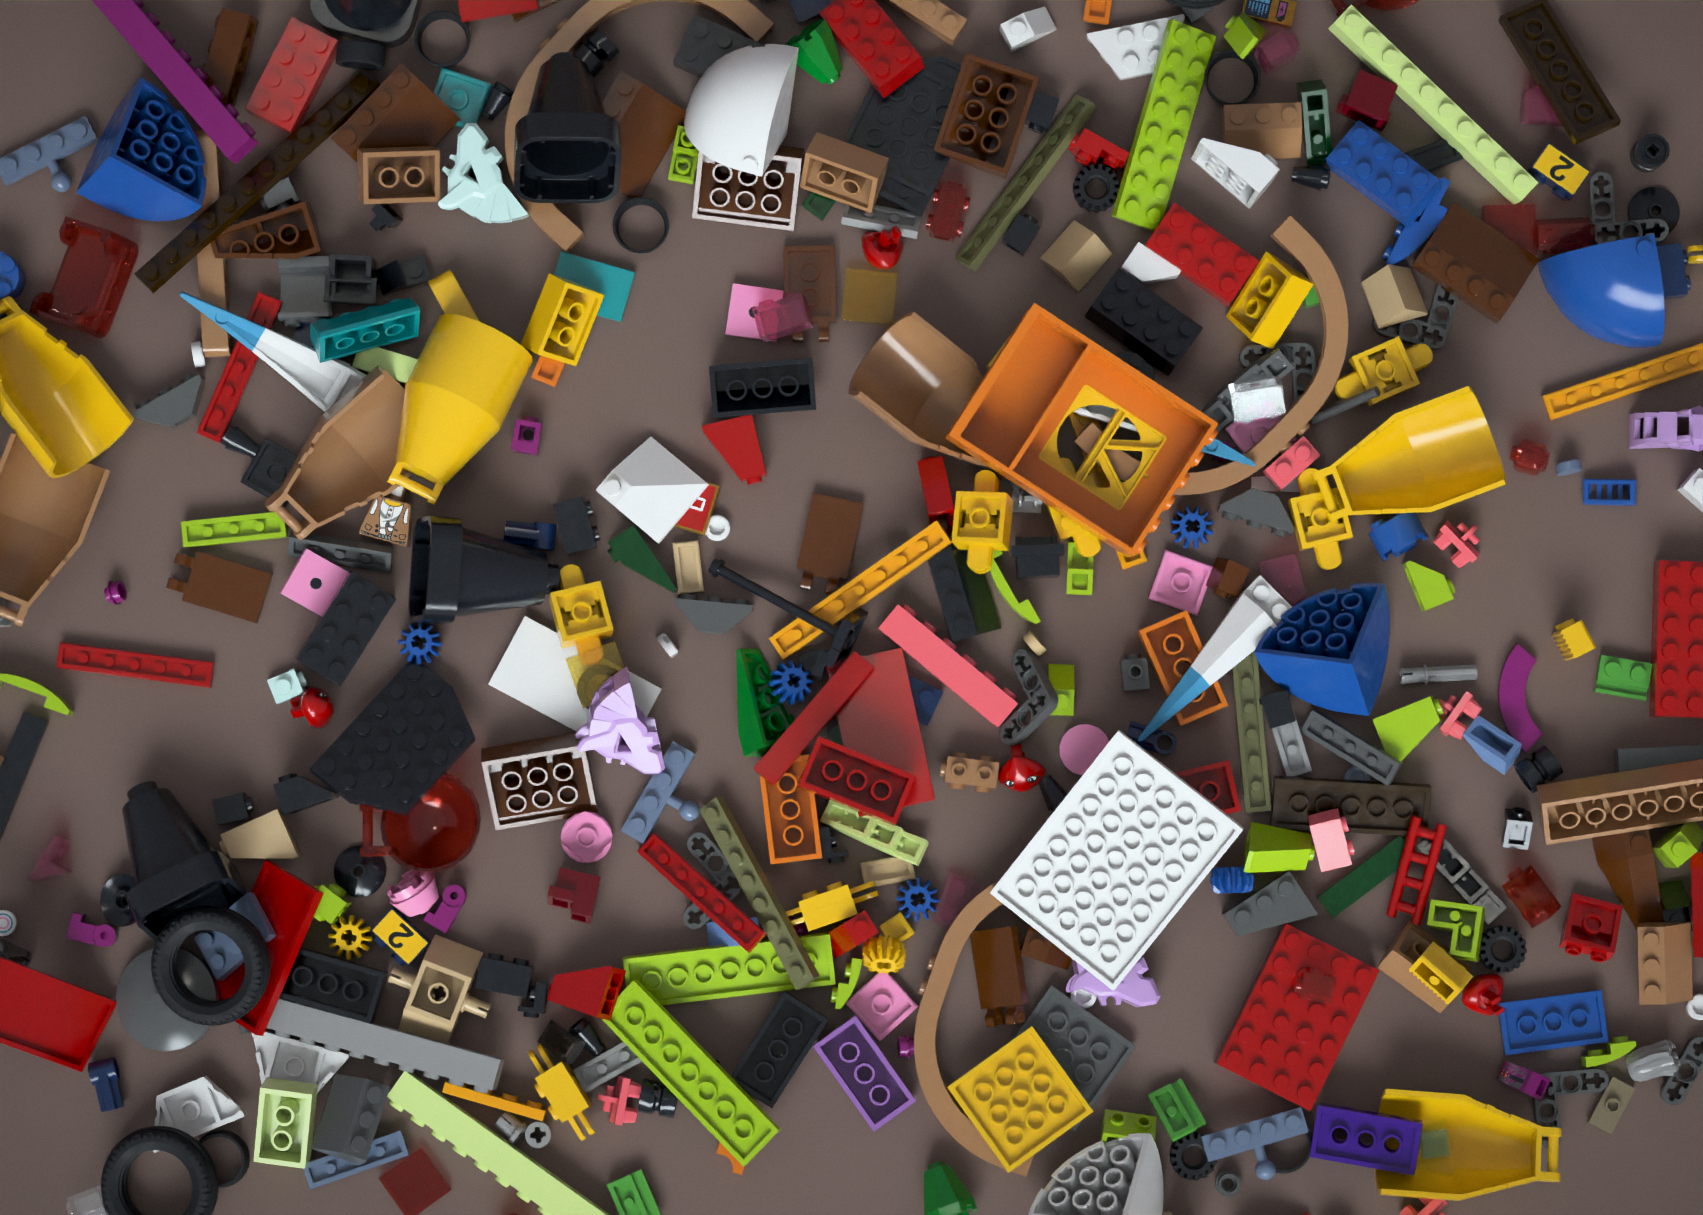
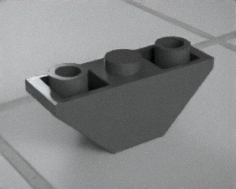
M194 373L184 377L181 380L182 384L174 389L172 386L160 391L158 393L159 397L150 402L147 399L136 405L137 410L133 411L132 415L138 420L174 429L196 416L205 380L200 374L196 376Z
M1255 488L1222 503L1217 509V512L1222 513L1221 517L1236 522L1237 518L1247 521L1246 525L1261 530L1263 526L1272 529L1271 534L1285 538L1286 534L1292 535L1295 529L1279 497Z
M682 594L681 599L675 598L677 607L699 633L726 635L753 612V605H748L749 600L733 599V603H723V598L707 596V601L697 600V595Z

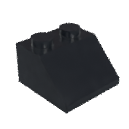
M297 773L281 776L278 778L279 783L273 784L282 812L287 815L339 798L335 791L306 777L297 776Z

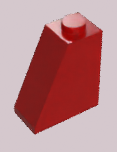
M744 415L702 426L704 435L741 482L747 481V485L762 482V477L767 475L752 415Z
M929 456L917 461L929 525L937 520L949 535L953 531L955 509L943 457Z
M865 909L827 933L830 934L834 959L879 933Z
M604 966L555 975L549 986L547 1000L597 1018L611 1020L626 970Z

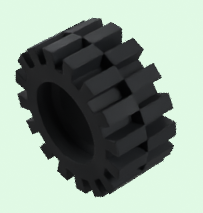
M1091 164L1087 168L1084 167L1077 174L1073 183L1074 199L1081 208L1084 207L1088 212L1090 210L1094 211V213H1099L1102 210L1106 211L1115 203L1119 191L1120 182L1117 180L1116 173L1112 172L1108 166L1103 167V164ZM1100 179L1105 183L1106 193L1102 197L1094 198L1087 193L1086 185L1090 180Z
M1495 926L1489 928L1487 932L1482 934L1479 959L1485 964V967L1492 971L1500 973L1511 972L1515 968H1519L1521 966L1520 963L1525 960L1524 955L1527 953L1525 948L1526 941L1521 937V933L1512 927ZM1499 939H1505L1511 944L1512 951L1506 959H1498L1492 952L1493 944Z
M1192 1132L1172 1143L1171 1151L1169 1152L1170 1163L1174 1170L1181 1177L1188 1180L1206 1178L1210 1172L1214 1171V1166L1217 1165V1160L1207 1161L1201 1141V1136L1204 1135L1197 1132ZM1190 1146H1197L1203 1151V1160L1197 1166H1189L1184 1161V1152Z

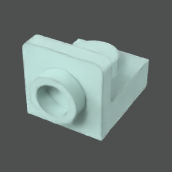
M292 668L288 672L267 680L276 704L302 695L305 691V686H308L304 673L302 671L298 672L296 668Z

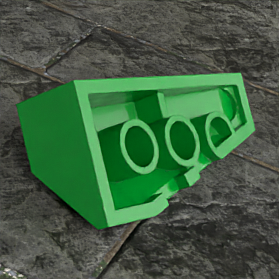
M739 648L736 650L738 734L744 757H763L795 719L792 714L788 715L783 703H779L780 695L773 696L771 694L775 688L768 685L769 681L772 680V676L760 650Z

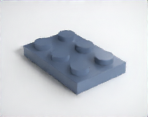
M247 892L229 908L250 920L259 930L266 944L277 935L254 893ZM203 930L194 938L216 980L224 981L244 963L239 947L227 935L214 930Z

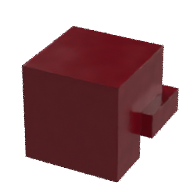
M1359 70L1348 95L1343 94L1335 112L1355 121L1360 120L1365 125L1383 132L1391 115L1388 110L1398 85Z
M560 867L556 885H550L547 895L548 905L571 910L570 913H572L570 920L591 924L601 877Z

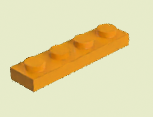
M446 1081L442 1093L539 1121L545 1119L547 1109L542 1108L543 1104L540 1102L528 1100L526 1104L517 1101L518 1096L503 1092L502 1096L492 1094V1090H489L488 1094L478 1092L471 1087H467V1083H464V1086L461 1087Z

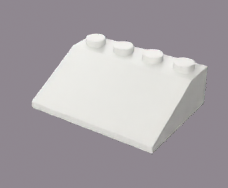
M1206 138L1200 140L1191 158L1249 209L1270 186L1280 170L1277 167V161L1268 154L1264 156L1257 151Z

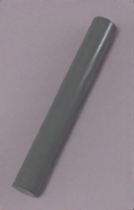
M1377 386L1372 387L1317 412L1310 420L1314 425L1380 396V390Z

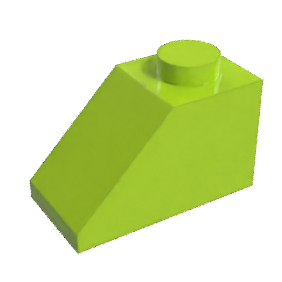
M1243 12L1238 17L1233 15L1226 24L1225 28L1228 31L1224 38L1237 55L1244 59L1254 50L1267 33V30Z
M1412 561L1402 564L1421 612L1454 599L1452 595L1455 593L1454 586L1451 580H1446L1443 574Z
M1048 664V679L1058 697L1057 707L1049 716L1072 717L1074 716L1075 693L1074 665Z

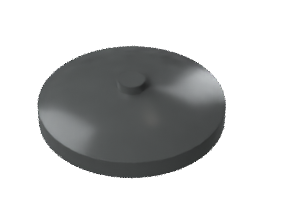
M180 948L177 955V970L184 986L199 998L219 1001L217 981L209 966L195 953ZM150 949L133 959L119 980L116 1006L120 1021L128 1034L147 1048L158 1051H174L189 1047L199 1041L209 1031L211 1026L185 1020L174 1013L163 1002L152 978L151 957L153 949Z

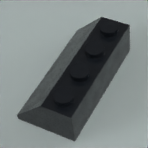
M812 358L709 366L713 418L816 410Z
M953 543L928 559L927 563L951 642L955 643L1001 629L985 573L978 574L973 572L966 563L968 550H958Z

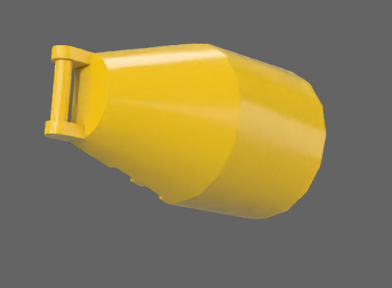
M7 296L0 300V314L4 312L7 314V317L0 320V412L48 476L51 478L63 477L83 467L107 450L125 433L134 418L85 356L82 354L80 356L66 347L67 343L62 339L58 341L46 332V327L21 310L12 297Z
M450 313L440 315L405 385L396 462L387 482L392 485L396 483L428 499L427 502L434 505L442 488L500 430L533 362L530 353L511 337L475 319ZM402 469L434 484L433 490L401 475Z
M1470 386L1395 413L1331 466L1311 473L1313 480H1317L1329 514L1327 517L1329 522L1347 515L1433 512L1507 484L1504 468L1491 430L1478 399ZM1331 474L1334 476L1345 508L1341 510L1338 509L1326 477Z
M1385 1089L1383 1091L1378 1113L1424 1121L1415 1175L1375 1169V1184L1379 1195L1460 1201L1534 1181L1560 1182L1558 1150L1559 1137H1562L1561 1128L1542 1127L1513 1114L1498 1110L1489 1104L1486 1105L1464 1094ZM1395 1137L1386 1139L1388 1148L1395 1150L1400 1147V1143ZM1542 1137H1548L1547 1172L1541 1171Z

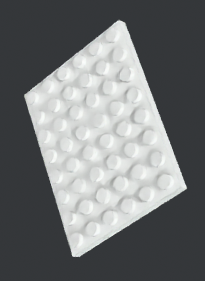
M1118 730L991 890L990 894L1114 991L1243 831L1244 827L1122 731Z

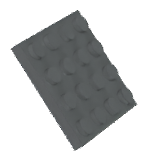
M1052 985L1012 1038V1040L1032 1026L1091 1109L1136 1047ZM1083 1120L1074 1125L1071 1129L1076 1131Z

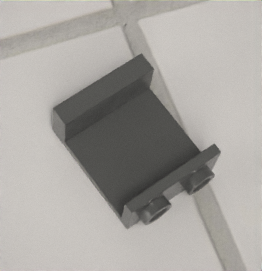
M310 256L299 259H278L280 301L283 302L280 313H278L280 323L285 324L286 327H299L300 323L313 324L320 319H332L333 303L324 302L325 275L330 276V257Z

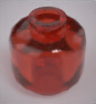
M1523 439L1518 446L1513 445L1510 453V460L1514 461V469L1532 476L1538 475L1541 471L1545 472L1550 457V452H1547L1544 444L1528 439Z

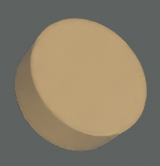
M1031 631L1023 636L1024 641L1038 656H1041L1047 650Z

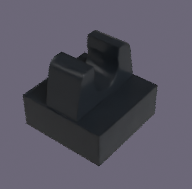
M376 204L371 209L376 216L369 224L376 231H381L386 226L388 228L397 227L403 221L389 204Z

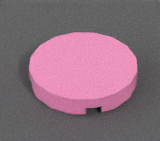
M1090 724L1077 725L1063 735L1059 745L1060 759L1069 771L1082 776L1109 743L1106 734L1098 727Z
M583 811L575 813L567 819L562 827L561 843L563 850L573 860L581 863H592L600 860L607 854L611 847L613 835L609 823L603 816L596 812Z

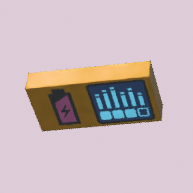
M1244 0L1242 13L1244 12L1254 20L1291 28L1297 2L1292 0Z

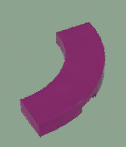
M1516 644L1509 653L1501 670L1498 704L1507 732L1512 738L1521 743V750L1527 753L1543 734L1532 721L1525 700L1527 678L1537 660L1519 644Z

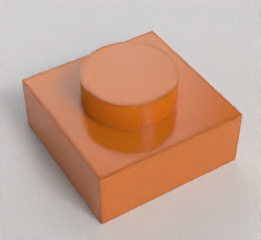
M1086 0L1083 21L1108 25L1112 0Z
M540 355L531 378L556 388L566 364Z

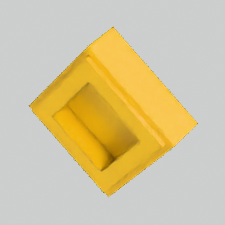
M901 912L879 926L886 937L891 935V938H900V942L915 934Z

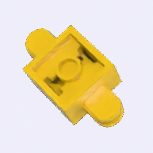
M1398 336L1359 353L1348 360L1353 372L1338 379L1335 384V394L1341 400H1346L1377 386L1380 390V396L1366 401L1368 406L1371 407L1415 388L1420 384L1415 372L1426 368L1432 362V350L1429 346L1422 343L1405 349Z
M1060 458L1064 467L1074 477L1076 470L1073 462L1068 458ZM1087 475L1084 483L1097 487L1093 475ZM1046 504L1059 542L1073 537L1078 553L1087 558L1095 556L1100 551L1102 544L1099 538Z
M1308 468L1298 475L1297 482L1301 496L1291 498L1287 503L1295 528L1299 551L1314 548L1320 568L1332 570L1342 562L1339 542L1351 539L1353 534L1348 515L1329 522L1327 517L1329 514L1317 480L1314 481L1311 474L1318 470ZM1338 487L1332 488L1331 490L1338 509H1344L1345 505Z
M982 470L975 475L973 492L956 491L952 543L958 550H968L966 563L973 572L978 574L990 571L993 551H1009L1014 501L1008 493L999 492L1000 480L990 470Z
M566 565L560 570L559 584L561 590L551 592L549 596V603L561 648L576 646L582 664L594 666L599 664L603 658L604 650L601 639L612 637L614 630L601 581L586 584L583 572L579 566Z
M874 880L849 889L848 884L842 885V882L839 881L826 886L828 891L818 894L817 890L802 894L803 900L798 901L800 907L786 911V914L791 916L802 912L803 917L791 920L790 922L793 926L805 922L809 932L857 915L856 903L876 897L879 894L876 890L853 899L851 894L875 886Z
M539 1044L536 1046L537 1050L549 1069H545L533 1049L528 1051L530 1059L540 1073L535 1078L537 1083L534 1084V1087L541 1098L546 1096L551 1104L548 1110L555 1120L560 1119L562 1123L568 1120L580 1140L583 1141L586 1139V1135L576 1120L575 1115L577 1114L587 1132L593 1135L595 1130L583 1112L592 1102L584 1092L567 1061L564 1059L555 1065L544 1046Z

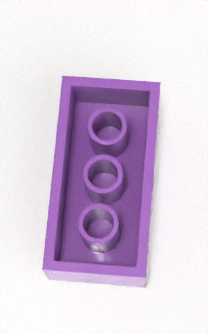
M856 1015L813 1044L819 1056L873 1132L916 1102L910 1090Z

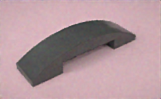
M1277 348L1253 362L1230 380L1213 396L1201 412L1219 423L1215 429L1220 431L1234 419L1232 415L1271 382L1275 385L1294 367Z

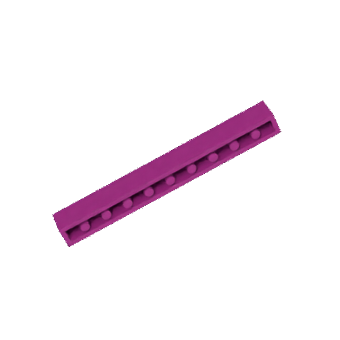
M92 0L229 160L237 164L259 143L253 137L256 134L254 129L247 122L242 124L237 118L240 113L230 103L226 105L222 101L224 97L222 92L215 85L210 87L205 81L208 76L198 66L194 68L190 64L192 60L190 55L183 48L178 50L174 45L176 39L167 30L162 31L158 25L161 23L151 11L146 13L142 8L145 5L142 0Z

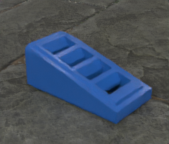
M1583 479V505L1636 506L1637 480ZM1592 484H1597L1596 499H1591ZM1602 485H1607V500L1602 499ZM1613 485H1618L1617 500H1613ZM1624 485H1628V500H1623Z

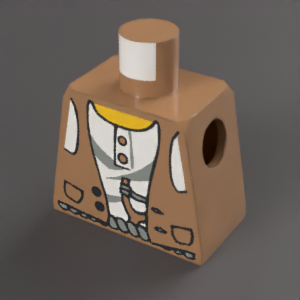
M398 486L388 494V498L381 496L374 498L359 530V534L409 548L413 506L403 502L406 488Z

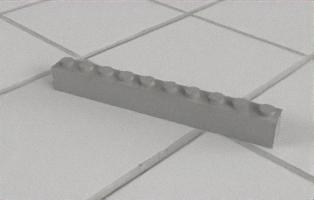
M280 997L267 1025V1028L275 1030L274 1035L289 1039L290 1035L298 1036L301 1043L314 1045L316 1041L325 1044L324 1049L339 1052L340 1048L350 1051L349 1056L364 1059L365 1055L374 1058L373 1062L389 1066V1062L399 1064V1070L413 1073L414 1069L424 1071L423 1076L436 1080L439 1079V1076L449 1078L448 1083L461 1087L464 1086V1083L474 1085L473 1090L487 1094L489 1090L497 1089L505 1060L380 1024L363 1022Z

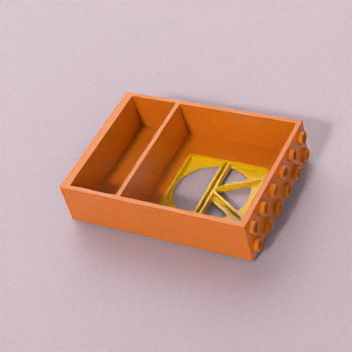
M1033 303L1021 318L944 438L1126 557L1142 552L1148 542L1145 540L1148 532H1154L1162 521L1159 515L1162 511L1168 510L1175 501L1174 492L1176 489L1183 488L1190 477L1187 473L1190 467L1197 466L1204 456L1201 450L1204 446L1213 442L1219 432L1215 429L1219 423L1036 303ZM1102 405L1117 410L1073 477L1062 464L1058 454L1057 436L1060 426L1069 414L1084 406ZM1125 417L1134 424L1140 435V440L1138 441L1111 438ZM1104 449L1141 451V462L1136 472L1127 481L1122 483ZM1097 460L1110 483V487L1099 488L1084 483Z

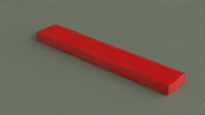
M258 291L246 319L271 330L283 302ZM238 340L197 430L198 434L218 443L221 442L229 428L259 359L255 353Z
M60 642L56 668L211 688L215 662Z
M854 651L753 768L754 771L774 786L872 673L874 666Z
M655 832L638 849L637 852L748 953L767 934Z

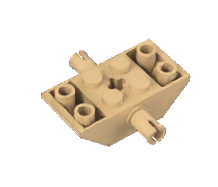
M435 934L416 975L394 966L391 973L401 978L391 975L388 982L410 989V995L398 1030L450 1043L461 1012L463 1013L465 1010L486 1019L489 1012L479 1009V1007L490 1010L492 1003L472 997L469 993L484 953ZM442 986L446 996L438 1000L434 989Z

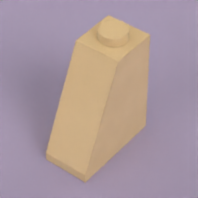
M281 809L271 811L220 834L222 841H219L220 847L224 855L229 854L230 858L297 859L301 857Z

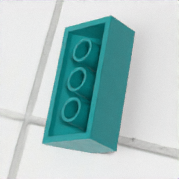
M410 298L395 299L384 305L369 306L358 312H346L339 317L320 319L310 324V338L319 362H326L418 337L420 308Z

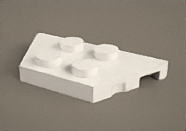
M1184 14L1087 33L1086 36L1087 40L1094 45L1100 56L1109 64L1119 80L1150 75L1154 71L1168 20L1174 19L1183 23Z
M267 1031L264 1032L263 1036L252 1033L257 1063L260 1069L261 1084H263L266 1078L318 1084V1094L350 1057L345 1052L330 1051L319 1045L301 1043L299 1040L279 1037Z
M204 1076L157 1095V1116L154 1126L173 1127L195 1137L247 1116V1113L210 1078Z

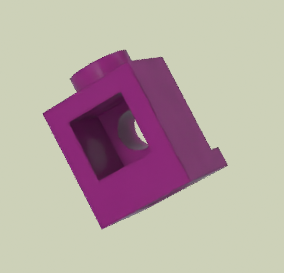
M523 416V420L516 419L511 445L513 452L539 455L543 424L538 423V418ZM531 431L533 433V438L531 440H525V432Z

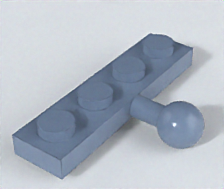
M84 116L0 158V176L4 184L9 186L48 166L52 174L51 185L53 189L57 192L69 190L72 185L71 177L61 171L57 161L99 141L87 116Z
M672 741L663 757L665 769L660 774L652 775L623 825L622 832L644 844L667 804L679 810L680 816L686 821H692L698 817L700 808L696 802L692 800L682 801L673 795L696 754Z
M1298 1107L1201 1136V1141L1208 1162L1254 1149L1258 1162L1255 1166L1257 1177L1261 1180H1270L1275 1175L1276 1167L1272 1161L1267 1159L1264 1145L1308 1133L1309 1131L1302 1108Z
M400 1130L374 1139L367 1161L361 1165L329 1155L309 1162L303 1170L311 1190L410 1155L403 1132Z

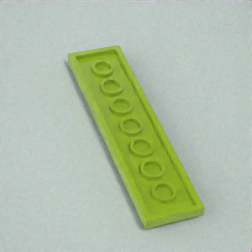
M1174 19L1168 20L1111 215L1112 217L1153 232L1163 220L1216 36Z
M828 932L798 935L820 975L804 988L836 984L830 934H827ZM769 939L761 940L750 953L740 945H715L623 957L624 970H626V987L633 980L637 979L661 1005L796 989Z
M637 979L633 980L618 996L611 1020H602L743 1167L746 1166L781 1128Z

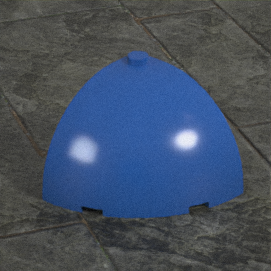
M140 77L126 94L102 133L86 166L76 193L115 213L140 220L172 221L195 213L203 203L206 178H204L203 172L204 157L191 125L180 110L176 111L166 100L168 97L162 91Z
M1654 234L1593 245L1562 253L1538 263L1539 272L1548 294L1551 295L1560 312L1580 330L1601 341L1624 347L1648 348L1657 347L1661 344L1665 326V304L1661 268Z
M1383 583L1351 584V588L1336 591V588H1331L1301 601L1281 615L1282 620L1276 624L1277 627L1274 629L1270 627L1265 632L1254 651L1259 664L1267 675L1283 689L1289 690L1292 695L1315 706L1336 712L1370 716L1383 680L1389 647L1390 614L1385 585Z

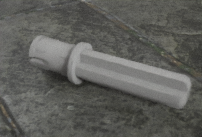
M1423 665L1418 668L1399 669V677H1402L1399 679L1400 684L1423 683L1427 685L1428 682L1476 680L1478 676L1476 665L1438 667Z

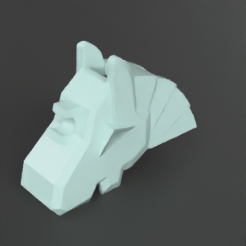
M467 123L458 134L457 156L451 154L449 159L455 161V166L453 169H448L445 166L442 169L448 176V194L438 202L439 207L445 210L460 208L471 217L490 224L509 223L529 217L525 209L503 183L502 171L498 165L504 158L495 146L486 150L489 144L487 136L476 123ZM472 168L477 181L469 176Z

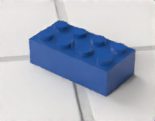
M1360 120L1357 121L1326 158L1328 168L1407 228L1412 225L1441 190L1440 181L1436 176Z

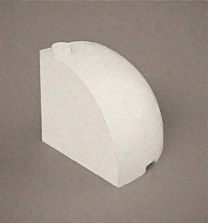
M766 44L765 47L754 48L747 46L732 51L715 61L699 79L687 105L684 128L690 142L702 154L717 163L762 177L787 135L799 48L780 44Z
M1150 1133L1128 1134L1127 1137H1121L1106 1142V1144L1103 1141L1097 1142L1076 1153L1051 1175L1052 1180L1045 1189H1040L1028 1214L1162 1215L1164 1196L1163 1173L1158 1148Z

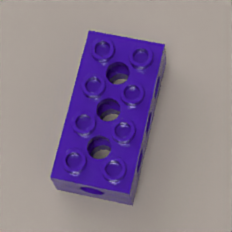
M1319 1103L1310 1157L1415 1175L1424 1120ZM1336 1128L1346 1130L1347 1139L1338 1140L1334 1136V1130ZM1370 1133L1373 1136L1374 1142L1371 1145L1363 1144L1360 1140V1134ZM1395 1137L1398 1139L1400 1147L1395 1150L1388 1148L1386 1139Z

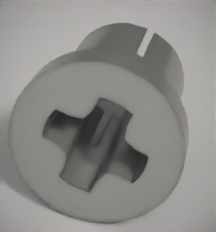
M508 1111L495 1124V1127L509 1138L508 1142L511 1145H514L525 1134L529 1124L526 1122L522 1123Z
M533 1122L525 1131V1139L530 1146L542 1148L549 1143L551 1130L544 1122ZM537 1127H540V1130L546 1133L541 1138V1142L538 1141L536 1136L533 1137L531 1135L537 1130Z

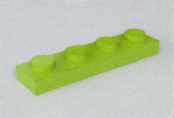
M275 512L181 522L184 548L288 537L286 523Z

